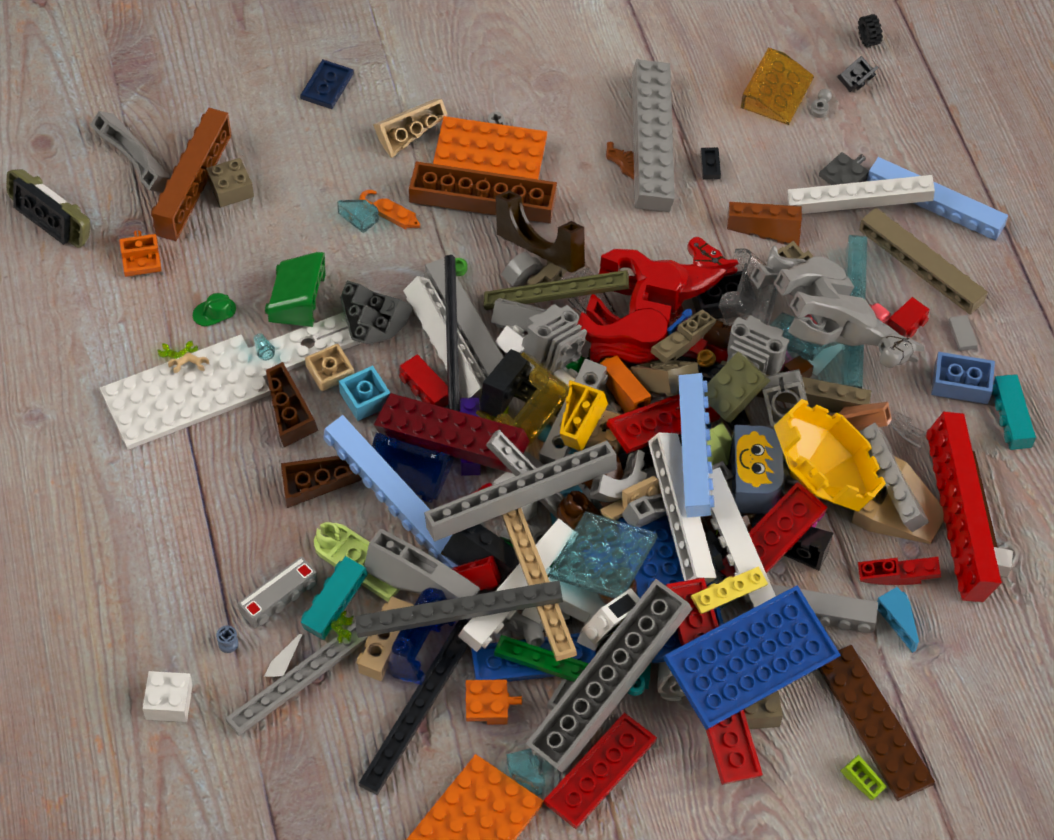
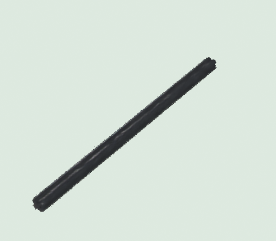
M450 254L444 257L448 409L460 412L455 257Z

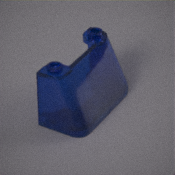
M376 432L372 447L416 495L422 496L421 500L432 503L433 500L437 501L452 467L454 457L443 452L438 453L434 450L402 442Z
M428 588L422 591L415 605L447 600L442 590ZM455 621L400 630L392 645L387 666L392 677L422 684L426 676L420 670L422 666L420 662L415 660L431 630L440 632V627L445 624L453 626Z

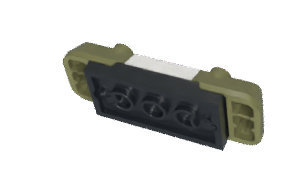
M23 169L7 172L6 189L9 197L13 200V208L63 245L69 241L77 248L84 246L90 236V219L81 212L77 204L71 205L46 187L39 176L33 177Z

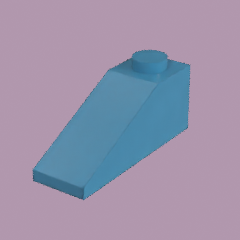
M897 586L878 598L877 610L913 653L917 649L919 639L911 604L907 594Z

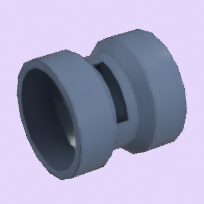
M228 625L219 628L216 633L219 649L224 653H232L239 645L235 628Z

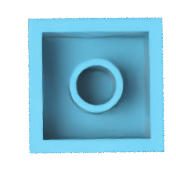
M373 365L339 381L340 394L357 421L381 411L390 395V391Z

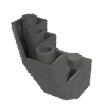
M351 281L346 282L340 296L351 339L364 344L393 338L407 324L413 309L411 305L398 298L373 292L363 285Z

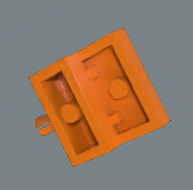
M138 230V236L137 231H134V237L119 239L125 277L162 271L156 234L142 236V232Z
M466 680V721H487V725H508L509 705H522V696H509L507 680Z

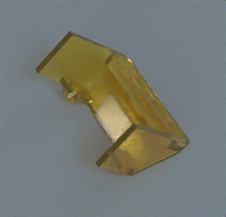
M522 352L521 356L535 366L529 378L537 390L514 419L508 414H499L494 419L488 413L477 410L476 414L481 418L524 429L530 440L528 444L530 446L565 402L569 386L532 355Z

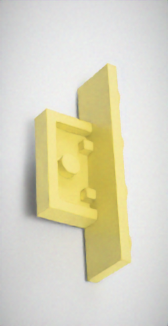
M756 567L735 577L729 576L719 584L713 583L707 586V589L691 595V599L699 613L703 614L768 585V582L760 568Z

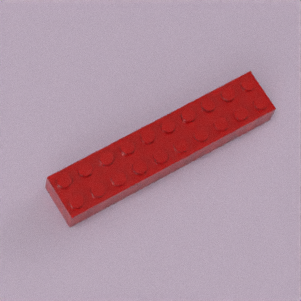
M943 411L927 430L926 438L930 446L933 471L937 480L936 486L940 494V505L944 513L943 519L946 523L947 538L950 542L951 557L955 566L954 572L958 580V591L962 601L984 602L1002 583L965 415L963 413Z

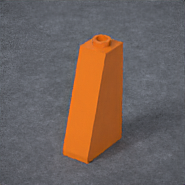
M618 356L606 358L600 362L601 365L607 367L606 374L608 379L606 385L624 413L651 403L650 393Z

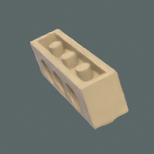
M391 596L389 602L384 604L382 611L414 606V604ZM406 630L368 636L365 643L366 649L364 653L359 654L356 662L359 673L382 681ZM383 636L389 637L388 639H385V640L380 639V638L383 637ZM374 653L381 654L377 657L372 656Z

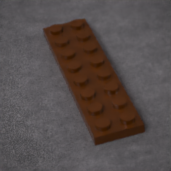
M849 645L838 650L841 656L820 667L819 671L896 800H902L933 786L935 783L933 777L853 646Z

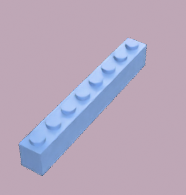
M878 157L869 170L867 181L916 177L920 175ZM933 182L935 189L933 201L914 203L921 208H925L995 241L1005 227L1008 218L1007 214L936 182Z
M702 373L678 375L687 518L711 516V507H715L714 495H710V490H714L713 478H709V474H712L713 470L712 461L708 462V457H712L711 445H707V441L711 440L710 428L706 429V424H710L709 412L705 413V408H709L708 396H704V392H708L707 380L703 381Z

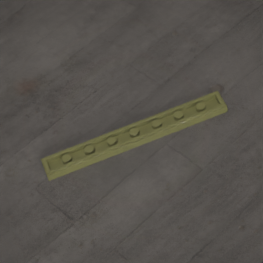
M628 270L485 291L483 307L485 310L494 309L495 301L498 298L522 304H531L629 289Z

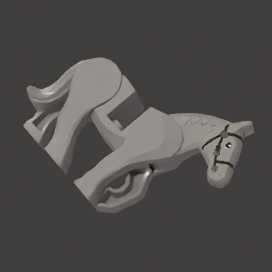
M773 245L769 252L767 266L757 263L750 276L757 289L771 284L776 286L782 296L790 294L794 297L789 306L797 317H794L788 332L800 340L821 346L831 342H837L846 346L875 345L879 347L881 353L880 363L887 368L902 365L907 361L917 362L919 358L913 354L914 351L924 352L922 344L898 334L891 327L877 319L875 312L863 298L850 296L854 289L853 283L849 277H846L845 271L838 264L820 256H814L808 260L785 258L778 254L777 246ZM811 314V316L818 323V325L813 323L810 317L805 316Z

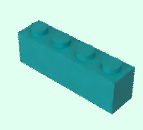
M1018 374L995 376L992 395L995 397V409L1000 414V426L1004 428L1005 443H1008L1010 450L1032 448L1036 435Z
M346 556L336 564L335 572L326 579L323 590L314 597L313 605L301 617L303 628L322 640L326 639L368 575L364 566Z

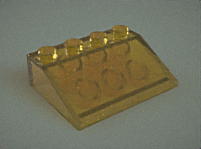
M768 47L743 93L741 108L789 125L811 85L814 75L784 52Z

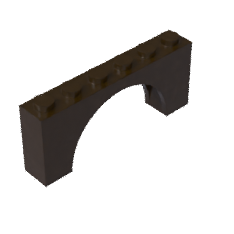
M508 190L496 196L497 235L568 272H576L578 269L585 267V235L583 226L573 221L558 227L555 242H549L537 234L529 223L520 195Z

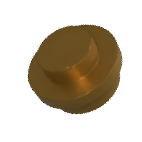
M707 349L700 351L697 357V363L701 367H710L716 361L715 354Z

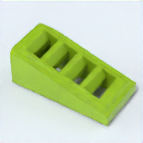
M857 755L840 770L871 801L887 787L860 755ZM856 766L858 769L854 772L852 768ZM863 772L865 775L859 778L858 775ZM869 778L871 781L866 785L864 781ZM876 784L878 787L871 791L869 788Z

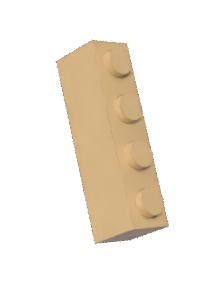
M433 99L375 123L373 126L380 143L392 158L416 138L423 135L425 131L440 122L443 116H448L442 99Z

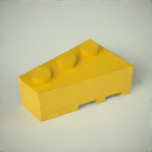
M569 380L568 396H566L565 412H563L560 436L565 446L579 451L583 450L608 405L604 391Z

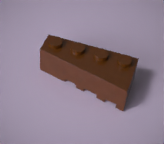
M339 456L281 463L287 508L362 480L358 474L356 475L352 472L346 460L340 459Z

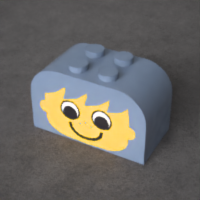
M734 425L731 445L732 496L740 513H768L779 501L781 490H784L787 478V468H784L786 459L776 431L770 427Z

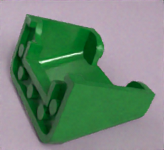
M314 252L283 260L280 262V265L277 264V276L270 302L266 303L265 306L268 322L313 327V311L316 309V297L320 281H325L326 277L324 252Z

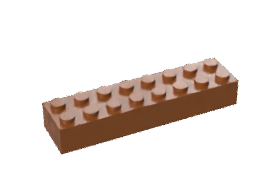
M208 107L206 113L202 115L199 126L195 128L192 139L188 141L185 152L180 156V162L174 167L173 175L166 182L165 190L163 193H160L158 203L151 210L156 236L177 241L208 182L206 168L217 165L232 136L228 112Z
M416 161L409 186V202L496 215V196L510 190L521 196L523 209L528 220L551 224L557 196V182Z

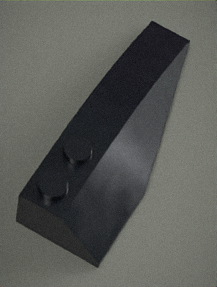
M481 524L452 534L441 552L443 556L458 566L493 556L501 574L500 585L519 564L514 548Z

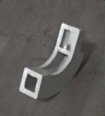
M637 450L628 455L625 472L621 480L613 479L604 474L594 478L589 497L601 502L621 500L622 490L646 479L648 473L641 471L644 466L643 459L645 453Z

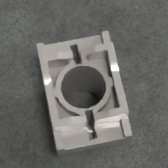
M554 304L544 313L534 315L528 319V334L523 338L521 345L525 349L520 353L531 357L530 363L540 365L546 362L545 366L547 368L551 367L550 371L554 373L581 357V350L585 343L587 330H581L582 326L580 324L577 325L579 315L568 305L560 308Z
M749 315L747 320L737 317L731 327L727 348V363L739 351L765 375L777 374L785 362L787 345L790 340L783 337L784 330L766 325Z
M799 369L767 376L771 381L763 388V395L772 429L793 408L779 406L776 401V397L784 392L791 393L796 397L797 403L801 399L808 401Z

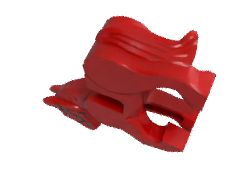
M693 237L687 245V250L693 258V264H679L673 260L653 261L638 250L613 249L601 255L598 274L618 272L621 268H630L634 276H629V289L611 291L631 296L628 315L623 318L617 317L608 310L601 299L595 294H591L586 314L581 312L577 325L580 324L582 326L581 330H587L585 340L591 343V361L598 363L603 357L612 358L614 356H618L620 360L635 364L659 360V358L651 353V349L654 345L668 337L667 329L670 327L671 312L675 313L684 300L707 291L724 276L735 274L738 269L734 266L739 264L738 260L725 259L719 250L710 246L700 237Z

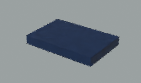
M322 59L302 91L300 98L333 109L352 78L354 69Z

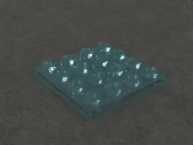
M585 511L549 571V576L552 579L615 599L630 587L657 540V534Z

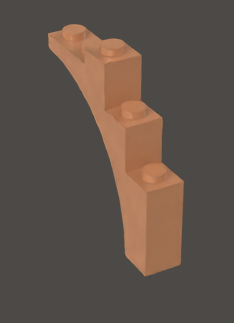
M888 402L846 406L839 412L858 431L867 428L873 423H876L879 427L888 426L892 420Z

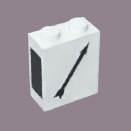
M630 588L600 608L581 630L596 645L617 629L640 598Z

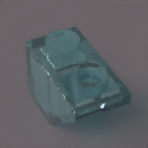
M531 748L506 754V764L510 777L538 796L542 795L545 780L543 774L538 773L539 761L537 755H533Z

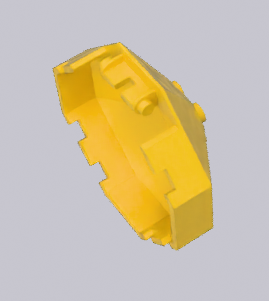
M801 399L774 425L790 469L791 477L815 496L859 512L886 484L883 477L880 476L878 478L876 472L880 468L874 456L870 458L868 451L872 449L870 442L843 415L835 413L833 416L828 415V409L819 405L810 408L807 406L809 404L808 401Z

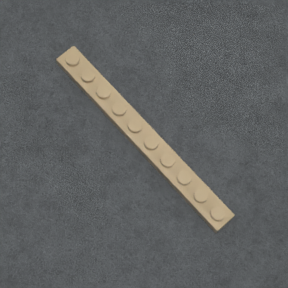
M521 507L501 515L527 585L550 582ZM558 603L536 607L556 661L577 656L574 643Z

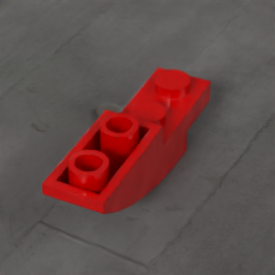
M938 556L898 561L897 557L858 562L860 582L914 585L922 584L921 580L941 578Z

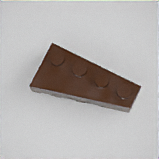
M281 362L267 369L269 389L283 447L319 431L315 419L284 363Z

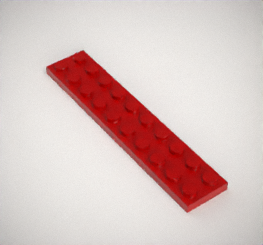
M704 578L665 585L687 601L692 608L691 612L677 628L681 646L719 627L714 609L700 614L691 599V595L707 589ZM744 710L706 730L722 785L754 779L763 775Z

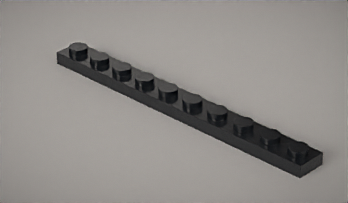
M458 620L359 781L360 787L375 795L379 794L469 646L458 637L462 629L469 622L468 620Z

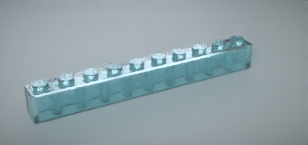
M849 235L846 246L845 273L846 277H849L854 285L850 296L861 297L865 300L867 236ZM842 344V385L857 388L863 387L864 344L858 346Z

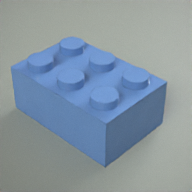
M938 352L934 364L931 395L988 404L993 389L995 361Z

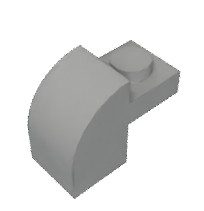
M523 252L515 256L508 263L501 275L512 286H524L530 275H537L543 266L539 259L532 257L528 252Z

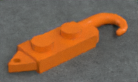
M365 190L361 193L359 199L361 204L376 212L382 218L405 230L407 228H420L416 213L387 198L378 199L374 203L368 201L365 197L368 194H377L374 190Z

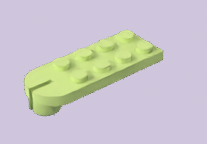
M331 522L320 524V529H316L314 548L319 557L334 567L345 556L362 566L365 565L369 541L342 524ZM369 573L361 584L387 602H389L391 596L394 597L400 591V589L390 586Z

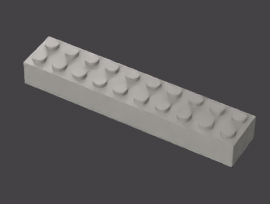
M636 59L632 71L635 208L670 212L675 199L670 63Z
M655 579L526 744L564 774L691 612L692 608L689 603Z

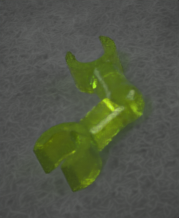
M188 341L184 349L176 352L171 350L168 344L162 343L165 351H157L160 357L169 356L177 359L188 352L198 351V346L191 348L193 341Z
M343 611L340 618L331 623V628L338 634L337 640L342 643L344 637L350 642L352 636L349 630L342 627L343 625H351L354 615L345 617L347 611Z

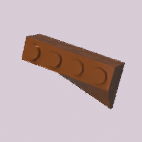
M729 202L727 214L728 230L747 235L751 233L756 234L759 238H771L781 244L794 241L799 247L802 206Z

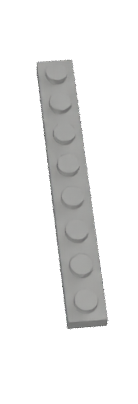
M356 623L226 717V722L240 736L366 643L368 636L358 638Z

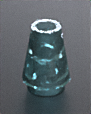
M263 334L255 335L253 340L257 356L264 361L272 359L275 355V347Z

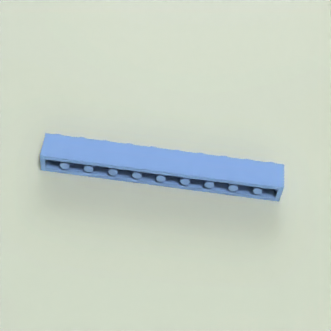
M343 415L327 426L323 436L325 442L335 448L340 459L346 460L352 472L356 475L358 474L362 478L364 485L375 492L377 499L389 507L390 513L402 521V526L407 531L413 533L418 544L424 545L430 556L449 568L457 567L458 565L441 554L452 535L434 542L426 528L424 512L430 510L426 504Z

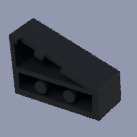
M512 349L509 350L483 382L480 410L499 419L501 418L525 377H528L531 372V357Z

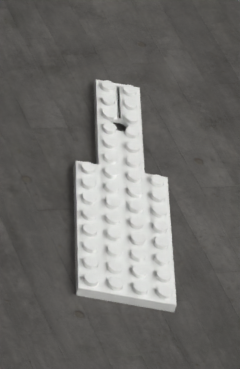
M343 312L313 324V327L306 326L248 348L242 335H238L191 353L199 358H208L209 364H200L204 366L205 371L199 370L196 364L188 361L181 366L179 372L174 373L173 368L177 365L169 367L167 362L100 387V392L125 446L129 450L271 395L265 381L267 379L266 370L281 362L290 371L305 365V357L332 345L339 344L341 349L345 350L360 344V342L351 339ZM307 338L315 341L312 348L301 346V342Z

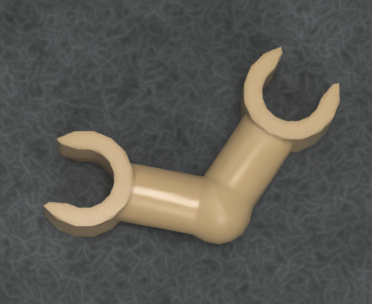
M190 352L179 359H171L168 362L169 367L177 365L173 368L174 373L179 372L181 366L188 361L196 364L201 371H205L204 366L200 365L201 363L209 364L208 358H199Z

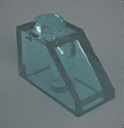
M339 200L337 202L338 214L362 233L379 221L377 207L366 200Z

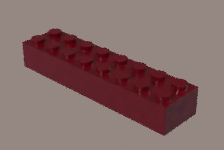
M390 393L374 423L381 437L509 473L512 472L486 446L487 442L497 430H500L522 454H524L530 442L522 428Z

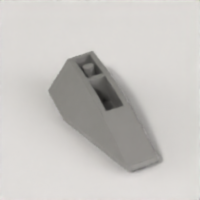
M380 529L369 543L364 565L367 573L394 588L443 600L477 595L480 591L478 586L442 562L383 529Z

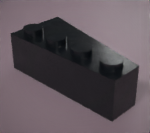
M766 513L756 514L751 524L752 528L766 515ZM811 526L784 556L820 571L829 552L833 532Z

